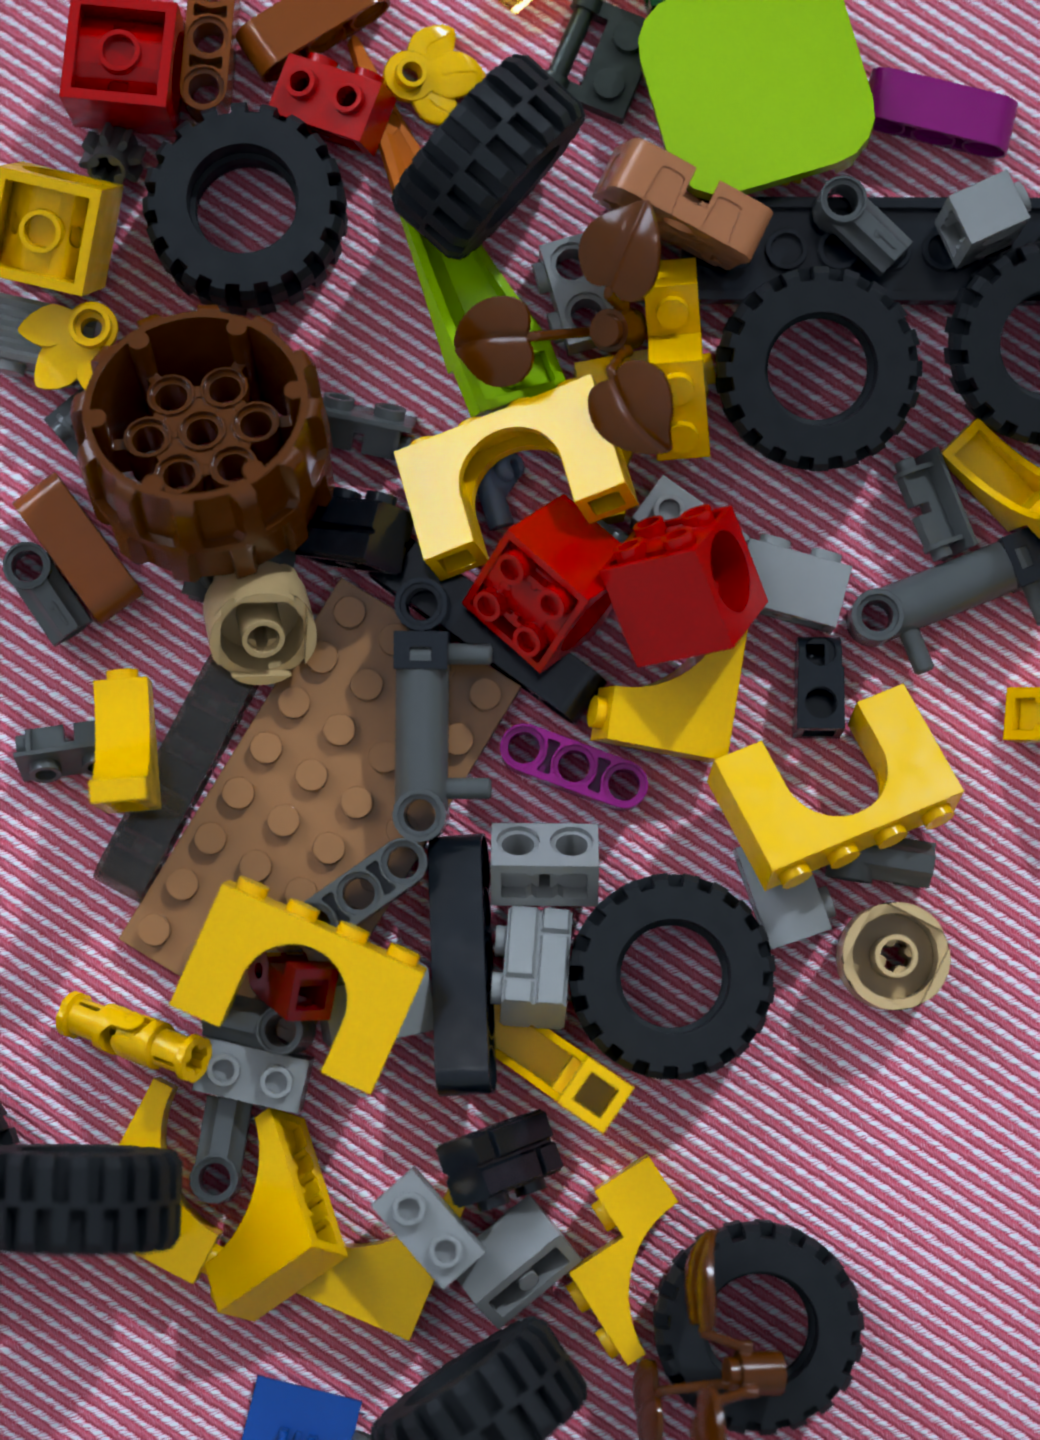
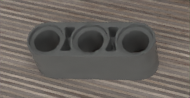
M397 838L388 842L304 901V903L323 911L328 916L330 925L338 927L340 920L359 926L420 883L428 870L427 855L417 842L408 838ZM400 848L413 850L419 858L417 871L408 878L395 877L389 869L390 856ZM356 879L369 881L375 892L373 902L362 910L351 908L345 900L346 887ZM300 945V946H303V947L308 948V949H313V948L308 947V946Z

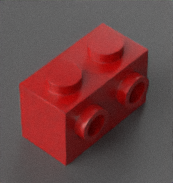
M309 52L307 58L289 53L269 106L277 107L280 117L287 119L291 114L305 122L307 131L310 134L318 133L324 141L375 157L397 100L383 84L385 81L384 77L362 67H356L354 73L337 68L338 63L319 53Z

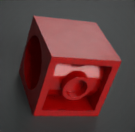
M70 0L59 97L74 127L103 130L106 122H110L112 126L126 129L131 128L134 130L133 133L177 137L174 129L179 126L182 102L180 76L185 23L178 3L152 0Z
M562 494L507 529L461 604L535 670L542 673L594 636L612 610L613 606L599 570L614 554L613 549L620 542L597 522L589 524L577 505L568 496Z
M704 504L685 511L677 518L664 520L663 516L655 515L637 522L632 527L633 532L624 542L614 547V554L599 570L636 667L639 668L733 649L768 603V599L732 505L711 509L710 505Z

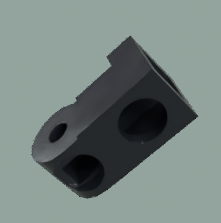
M797 637L794 664L795 689L792 738L839 739L845 729L844 667H842L840 637Z

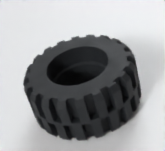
M513 54L512 57H507L469 91L468 95L449 113V116L436 128L426 144L414 156L412 163L405 169L399 178L400 182L393 190L391 198L395 211L447 258L458 260L466 258L510 217L567 149L568 144L576 136L579 127L585 120L582 103L529 56Z
M247 102L231 103V113L218 115L216 107L201 111L204 121L192 127L190 122L185 120L175 128L178 139L172 145L163 141L155 153L159 162L157 167L148 168L144 182L148 195L142 198L143 215L148 225L146 230L153 248L167 274H171L177 286L188 296L191 294L198 296L203 305L226 306L230 314L245 316L247 308H259L263 315L277 312L275 304L288 300L292 306L305 299L303 291L307 287L312 285L318 288L326 280L327 267L329 264H336L342 252L341 240L342 237L347 235L348 226L347 202L336 160L331 158L328 153L327 144L318 133L310 134L307 131L305 122L293 114L288 116L287 119L280 117L277 107L262 104L259 112H251L248 109ZM242 168H260L279 175L285 179L294 194L296 211L291 226L278 241L259 251L233 253L213 246L206 239L199 227L197 209L203 194L215 180L230 171Z
M1035 242L1017 248H1010L997 254L993 261L988 264H982L971 274L973 279L966 288H960L953 301L956 303L952 317H947L944 332L948 333V347L944 348L945 364H949L953 377L950 378L955 392L962 396L966 402L964 406L974 417L980 419L987 424L988 428L1001 435L1023 443L1040 446V394L1023 388L1013 380L1003 364L1000 351L1002 330L1011 312L1023 301L1040 294V242Z
M813 266L781 274L763 283L743 299L733 315L729 317L722 331V339L717 347L715 362H717V378H715L717 394L720 395L723 405L722 410L726 418L749 446L761 453L762 456L776 463L795 469L828 471L830 469L847 468L859 464L860 460L868 456H874L886 447L885 443L893 435L900 433L907 423L905 418L910 408H915L920 393L916 391L918 377H922V360L918 361L916 345H920L916 330H911L905 318L908 314L899 302H894L886 294L887 290L875 281L870 282L860 277V273L847 269H832L829 266ZM808 319H826L844 326L860 342L866 357V381L859 397L847 410L828 419L811 420L791 413L776 399L768 380V359L775 342L788 328Z
M668 873L655 874L621 886L597 905L585 920L576 937L569 965L571 1001L587 1036L602 1053L615 1063L646 1077L661 1080L692 1079L725 1067L726 1063L735 1057H739L750 1047L748 1044L757 1033L761 1032L767 1021V1018H765L770 1004H773L776 988L773 987V973L776 971L774 955L771 956L767 943L769 938L763 925L760 926L752 915L753 911L743 900L739 901L728 892L729 889L716 882L711 883L700 879V876L689 874L673 875ZM661 926L685 927L701 935L716 952L722 972L720 992L712 1008L696 1022L677 1028L656 1026L642 1019L626 1001L621 986V966L627 950L639 936Z
M106 1144L0 1145V1252L52 1255H126L130 1253H153V1251L172 1249L181 1236L183 1162L175 1150L160 1149L158 1147Z
M754 1219V1221L750 1222L736 1220L723 1223L724 1227L719 1228L714 1245L715 1296L725 1285L739 1277L751 1274L770 1275L783 1280L798 1293L804 1303L808 1316V1334L805 1345L795 1361L786 1367L787 1383L784 1394L782 1396L745 1398L722 1405L724 1424L729 1431L744 1434L745 1430L758 1431L760 1436L777 1434V1429L788 1426L795 1430L807 1425L806 1419L819 1411L821 1415L827 1412L834 1405L831 1401L840 1389L845 1392L853 1380L850 1373L854 1363L860 1362L863 1345L860 1343L861 1330H865L864 1316L859 1309L857 1301L859 1295L853 1281L849 1279L838 1259L817 1240L801 1230L787 1224L782 1225L764 1219ZM704 1233L695 1238L696 1241L686 1250L682 1249L672 1260L674 1264L668 1274L663 1275L658 1287L657 1303L654 1305L655 1345L666 1376L672 1385L722 1378V1363L713 1353L709 1341L700 1336L699 1325L690 1324L685 1302V1264L691 1249ZM725 1389L717 1390L719 1395L731 1392ZM699 1392L678 1394L686 1404L689 1403L696 1409Z
M528 1316L521 1321L518 1320L510 1324L503 1330L500 1329L487 1339L470 1347L466 1352L426 1377L411 1391L405 1393L394 1405L387 1408L381 1414V1417L374 1421L371 1427V1440H546L554 1434L557 1428L572 1418L574 1412L583 1406L584 1401L587 1399V1383L547 1322L535 1316Z

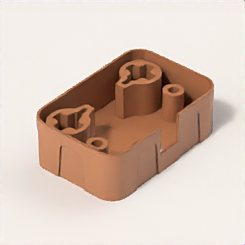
M632 138L614 149L592 195V198L598 200L597 203L613 211L640 200L650 201L657 219L660 237L673 243L715 267L719 266L725 270L750 263L773 215V211L769 207L721 180L709 204L686 192V189L697 167L647 140Z

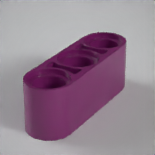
M878 67L871 71L869 86L873 96L875 113L873 130L987 158H1003L1007 155L1018 110V102L999 93L899 69Z
M521 723L514 725L501 738L500 754L502 762L507 769L515 774L622 812L633 810L642 802L647 794L648 779L646 773L639 765L627 759L532 724ZM522 735L535 739L539 746V754L536 759L525 764L513 760L508 751L511 741ZM579 754L587 761L589 772L581 781H567L559 773L558 764L566 755ZM626 772L633 775L639 787L637 795L626 801L613 797L609 791L608 783L614 774Z

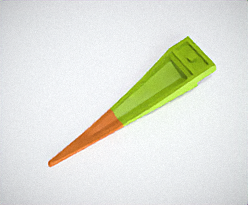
M352 35L348 40L347 46L354 69L362 67L377 73L359 38ZM394 105L379 144V151L392 193L395 186L400 182L399 178L421 149L396 105ZM400 216L448 374H454L471 417L484 416L506 408L509 403L516 399L539 395L556 388L559 383L566 380L550 340L531 342L535 356L534 363L529 374L521 382L513 386L494 387L477 379L455 352L454 337L459 322L474 305L484 299L494 296L519 298L482 245L464 259L447 258ZM531 315L529 332L543 331Z

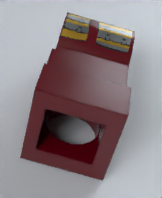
M273 947L255 958L248 969V980L251 989L258 995V998L286 1021L331 1019L339 970L330 961H308L306 953L300 947Z

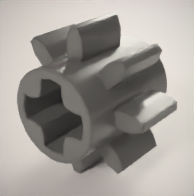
M106 122L100 136L92 131L87 133L82 144L85 152L79 162V167L87 168L88 174L92 178L123 184L126 178L131 182L137 183L144 169L141 162L147 148L138 145L133 129L112 126L110 122Z

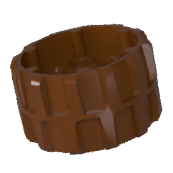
M197 305V311L183 312L166 317L156 313L137 321L138 328L118 343L111 346H103L90 362L93 373L86 390L76 394L71 403L70 418L79 446L77 460L96 519L103 524L111 525L120 552L130 561L138 565L151 562L172 571L175 580L196 583L202 576H220L235 573L237 579L257 574L259 565L279 555L287 548L293 553L308 539L307 525L313 518L318 506L327 507L334 492L335 484L330 456L333 443L316 366L309 354L304 350L299 349L294 352L280 338L277 324L259 315H256L251 320L243 316L221 312L218 305ZM258 435H265L263 437L253 438ZM204 443H210V444H207V445H204V446H199V445L204 444ZM130 471H132L134 477H135L141 484H139V483L133 481L132 479L126 477V476L123 474V472H130ZM242 477V479L238 481H230L234 478ZM189 485L182 489H176L179 486Z

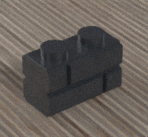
M335 487L332 499L327 507H317L313 518L307 525L308 539L294 551L295 555L329 567L397 575V573L402 571L407 552L404 544L410 541L414 526L411 513L396 507L398 498L392 495L367 490L365 499H361L362 495L355 491Z
M538 1109L439 1144L436 1152L443 1174H447L449 1177L446 1183L453 1204L460 1208L477 1203L479 1212H484L510 1203L508 1192L511 1190L515 1191L516 1197H521L547 1188L544 1177L561 1171L563 1163L556 1143L550 1139L553 1133L546 1112Z

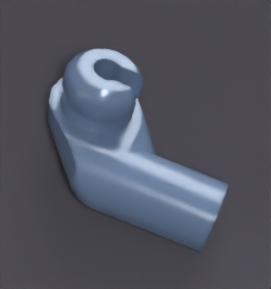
M516 453L497 462L486 473L479 485L477 494L490 531L499 530L514 523L506 497L517 480L522 476L525 468L522 458Z

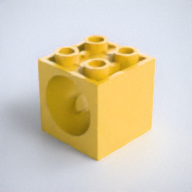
M24 161L0 165V278L77 296H85L105 288L124 185Z

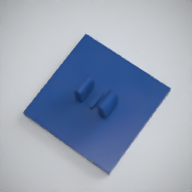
M258 1375L242 1440H351L355 1432L362 1401Z

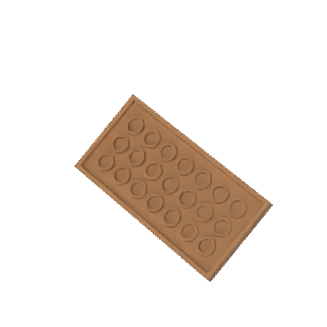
M342 577L314 620L317 630V642L313 655L306 664H304L303 660L292 669V676L274 685L119 937V940L180 977L219 889L225 881L231 880L237 883L239 877L244 876L270 888L267 897L287 905L290 898L304 902L388 842L397 838H405L395 828L392 817L395 804L396 670L393 669L394 631H407V626L401 623L395 609ZM451 665V671H449L448 778L468 777L522 688L521 685L488 665ZM420 799L410 805L407 817L412 827L424 831L432 826L436 814L431 803ZM448 799V807L454 799ZM428 841L417 843L424 849ZM408 848L396 850L389 859L391 873L395 877L406 878L417 861L418 856L413 850ZM356 879L350 882L345 890V900L355 910L367 908L375 897L372 884L365 879ZM389 905L358 927L368 931L371 936ZM319 910L320 913L317 919L330 924L328 916ZM298 944L276 946L300 947L306 953L308 961H330L334 964L327 956L316 949H308ZM247 971L238 995L261 1000L251 989ZM281 1018L276 1026V1034L289 1044L296 1035V1026L294 1021H286L284 1018Z

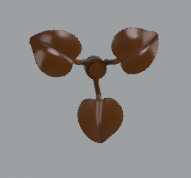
M640 200L599 216L589 224L581 237L578 257L582 273L593 285L606 286L603 294L604 299L614 307L599 311L592 319L590 327L529 332L531 314L528 306L523 301L514 297L494 296L478 302L463 316L456 329L454 346L456 354L477 379L490 386L507 387L521 382L531 371L535 357L531 342L591 337L593 343L599 349L606 352L617 351L605 369L609 380L596 384L589 392L588 411L595 429L604 439L623 450L638 454H663L672 451L673 447L671 428L674 404L669 381L659 367L645 360H631L621 365L625 358L633 355V349L639 347L647 335V323L644 316L638 310L631 308L629 302L639 301L651 291L658 278L660 269L661 246L657 219L650 201Z
M709 1229L695 1243L688 1255L684 1270L685 1302L689 1322L691 1325H699V1334L702 1338L736 1351L732 1357L724 1358L721 1379L660 1387L656 1361L653 1359L641 1360L636 1366L633 1376V1401L637 1414L639 1440H662L664 1418L661 1399L666 1396L699 1392L696 1406L697 1415L694 1416L691 1423L690 1440H727L722 1405L745 1398L782 1396L785 1392L787 1368L781 1351H753L752 1340L739 1341L714 1330L716 1318L714 1245L719 1229ZM725 1389L731 1392L719 1395L717 1390Z

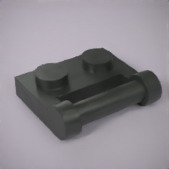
M572 0L570 5L573 10L572 16L550 68L545 71L580 101L584 110L622 125L643 76L640 68L638 38L646 18L608 4L603 0ZM593 20L606 27L582 84L578 85L567 78Z

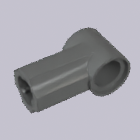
M841 175L833 177L826 182L813 201L812 216L817 226L826 233L835 234L879 277L913 243L899 227L867 198L866 190L861 182L851 176ZM837 194L845 197L850 203L851 214L842 216L834 213L828 206V196Z
M21 542L13 545L6 552L3 559V572L6 579L14 586L54 647L71 639L93 622L54 564L53 559L40 545L33 542ZM28 554L40 556L43 562L41 575L30 582L19 580L16 574L18 561Z
M904 838L899 843L885 849H879L877 845L860 851L858 858L843 867L832 869L830 865H826L825 876L859 883H872V880L893 883L894 885L927 889L930 886L934 872L936 843Z
M238 994L226 1021L220 1027L201 1020L203 1036L264 1049L275 1055L298 1054L305 1051L313 1043L316 1036V1024L314 1021H294L296 1035L290 1044L285 1045L278 1039L276 1034L277 1023L282 1017L262 1000Z
M207 1095L196 1161L190 1173L191 1189L200 1200L209 1204L225 1203L239 1193L243 1184L242 1167L253 1104ZM215 1163L223 1165L230 1174L228 1188L219 1195L209 1193L203 1184L205 1170Z

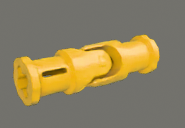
M78 991L69 993L62 1000L56 1015V1028L59 1034L72 1039L81 1037L90 1040L98 1050L120 1056L149 1069H159L161 1067L175 1072L179 1079L191 1083L196 1082L204 1075L212 1056V1045L208 1038L197 1034L184 1035L176 1032L174 1027L165 1021L141 1015L117 1004L109 1003L104 1006L93 1002L89 995Z

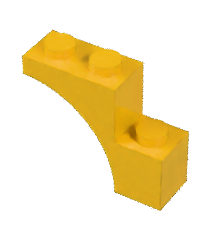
M696 257L660 260V269L655 285L644 297L648 332V360L659 367L667 377L673 394L674 410L671 428L672 451L657 454V461L711 457Z
M978 418L972 420L941 451L947 468L1008 532L1027 525L1040 539V468L1008 446L983 421Z
M494 1004L496 1059L538 1087L561 1106L604 1134L634 1087L550 1029L535 1028L534 1025L529 1027L503 1026L500 1023L501 1005Z
M647 1153L593 1188L599 1199L591 1204L592 1209L607 1232L617 1227L621 1234L583 1258L578 1265L570 1270L569 1274L573 1281L565 1286L582 1314L591 1308L603 1326L596 1330L595 1334L609 1357L614 1359L621 1355L627 1366L646 1355L644 1347L635 1332L630 1314L629 1282L633 1262L640 1244L650 1228L668 1209L678 1203Z

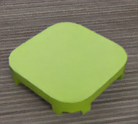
M665 0L659 3L644 20L638 38L641 72L644 76L665 150L697 167L686 189L693 196L710 201L720 180L748 195L833 169L835 174L853 166L854 161L868 146L875 121L874 102L844 0Z

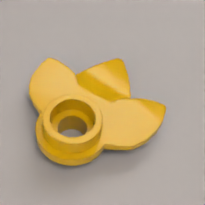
M433 25L414 33L409 41L407 50L392 55L383 70L384 85L396 99L401 102L411 103L420 119L434 126H440L449 116V113L457 105L455 99L468 95L469 91L486 77L484 70L472 57L462 52L454 51L455 29L446 25ZM409 68L413 70L418 76V81L411 82L405 79L402 69Z
M84 302L70 309L58 304H49L37 309L22 321L18 327V332L26 340L42 348L35 366V386L43 390H60L71 386L78 380L80 385L86 390L93 373L90 362L103 346L114 345L118 337V321L107 306L98 302ZM92 321L99 322L102 326L100 334L95 338L85 337L83 334L85 325Z

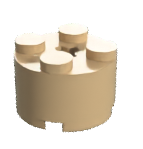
M266 561L259 565L257 574L237 579L235 573L214 576L213 582L204 597L203 616L211 655L218 666L220 664L230 672L232 678L241 683L269 685L281 682L292 676L291 670L303 660L304 664H306L316 647L317 630L306 588L293 567L288 564Z
M905 902L883 903L859 912L843 929L836 949L837 973L844 986L860 1002L881 1010H906L919 1006L931 999L946 981L951 964L950 949L939 922L921 907ZM897 943L900 945L898 955L905 960L902 966H891L888 970L884 967L886 958L881 955L882 948L893 947Z

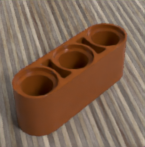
M187 0L180 93L187 112L198 123L204 121L201 111L216 107L218 115L227 114L230 111L237 50L235 36L239 27L240 0H219L217 2ZM207 36H218L224 40L222 46L214 52L205 53L197 49L201 40ZM203 86H212L219 90L215 100L207 104L195 102L193 96Z
M281 0L242 25L237 31L235 39L262 81L265 83L273 82L279 79L289 53L305 58L308 57L309 52L324 53L379 19L390 7V1Z
M56 472L12 502L23 520L101 625L144 594Z

